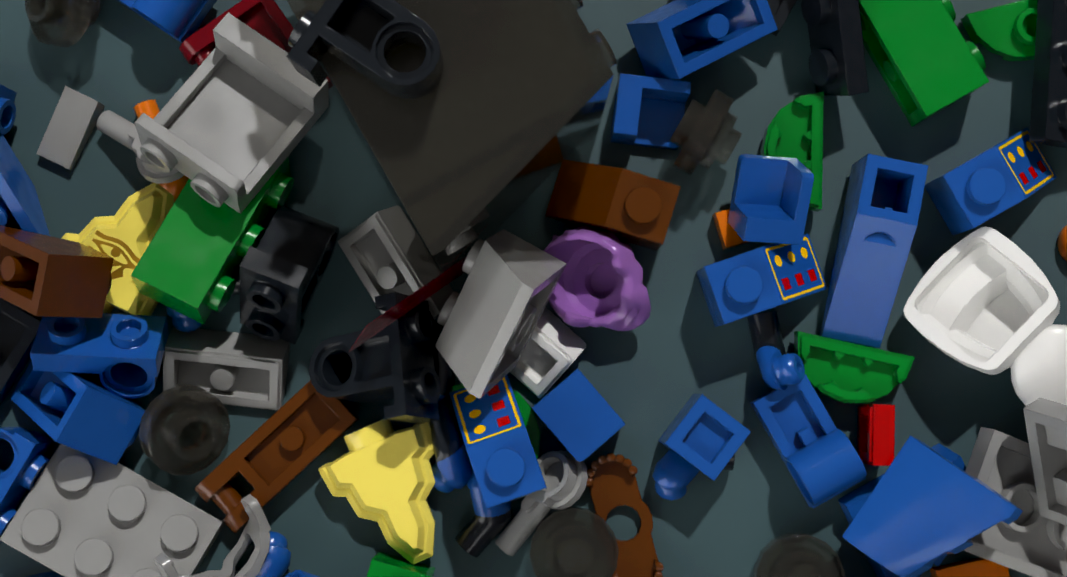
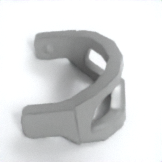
M251 494L241 499L249 520L237 544L223 560L221 570H208L190 576L181 575L176 571L173 561L164 553H161L154 558V562L163 577H256L269 552L271 530L258 500ZM253 541L255 548L249 560L235 575L236 564Z

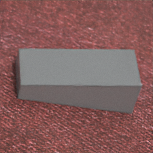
M65 86L36 154L73 171L105 106Z

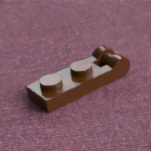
M310 380L207 475L194 490L206 503L212 500L226 515L222 521L236 534L246 526L249 520L241 503L243 498L230 485L239 473L254 487L255 490L250 494L258 500L263 509L357 422L359 418L341 399L325 397L318 393Z

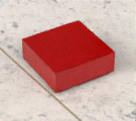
M860 404L858 406L857 453L863 464L890 466L894 460L895 405Z

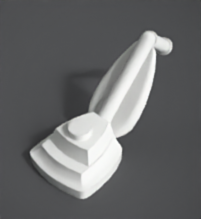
M987 226L973 231L944 253L921 278L906 302L903 310L905 317L931 344L967 367L989 375H996L1011 368V381L1015 393L1025 406H1028L1038 398L1067 405V325L1053 324L1060 312V301L1054 289L1036 263L1003 234Z

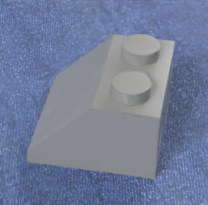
M505 229L485 241L478 239L475 242L462 267V271L469 274L460 294L454 291L447 299L437 320V323L444 326L435 347L468 393L478 399H481L516 367L567 263Z

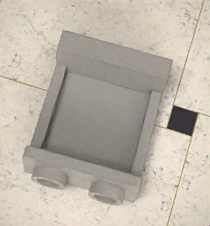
M228 12L213 29L216 45L214 50L154 119L142 113L134 124L142 145L140 151L153 165L167 173L173 168L192 180L190 182L192 189L205 201L215 207H221L225 203L241 214L329 107V88L327 79L319 87L298 73L286 57L288 52Z

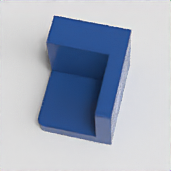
M620 73L616 86L610 142L677 150L681 145L685 104L690 96L691 82Z
M750 154L740 155L737 162L728 216L729 225L743 241L802 245L814 174L797 158Z
M578 368L531 407L575 460L579 462L584 461L626 425Z
M693 394L658 441L667 448L672 449L708 478L715 481L751 431L703 394Z

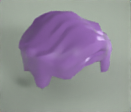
M587 225L566 230L561 236L553 235L552 241L543 251L567 263L549 299L550 306L563 319V322L577 328L589 326L597 328L602 326L615 331L633 330L646 322L650 317L651 302L647 288L643 285V268L635 259L633 249L629 245L620 242L619 238L611 231Z

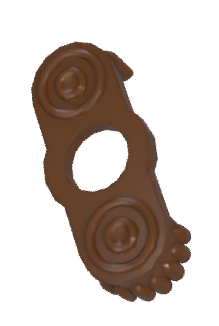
M608 453L606 456H599L597 461H593L590 465L591 468L587 470L588 479L586 485L589 487L596 512L594 516V531L599 541L605 546L612 571L611 577H663L661 571L664 569V566L657 558L651 536L653 529L652 514L647 504L641 499L635 477L638 471L637 468L632 465L630 459H625L621 454L615 456L613 453ZM626 505L632 507L640 517L639 531L628 540H619L612 537L606 528L607 516L617 506Z

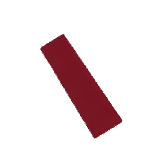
M466 257L366 325L349 350V353L464 273L462 267Z

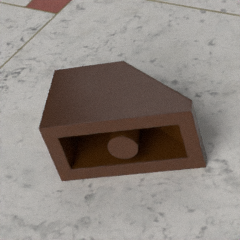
M563 159L545 216L578 227L587 225L611 231L619 240L657 251L664 243L681 186L624 168Z
M0 225V298L35 316L102 318L106 295L111 288V270L114 258L79 242Z

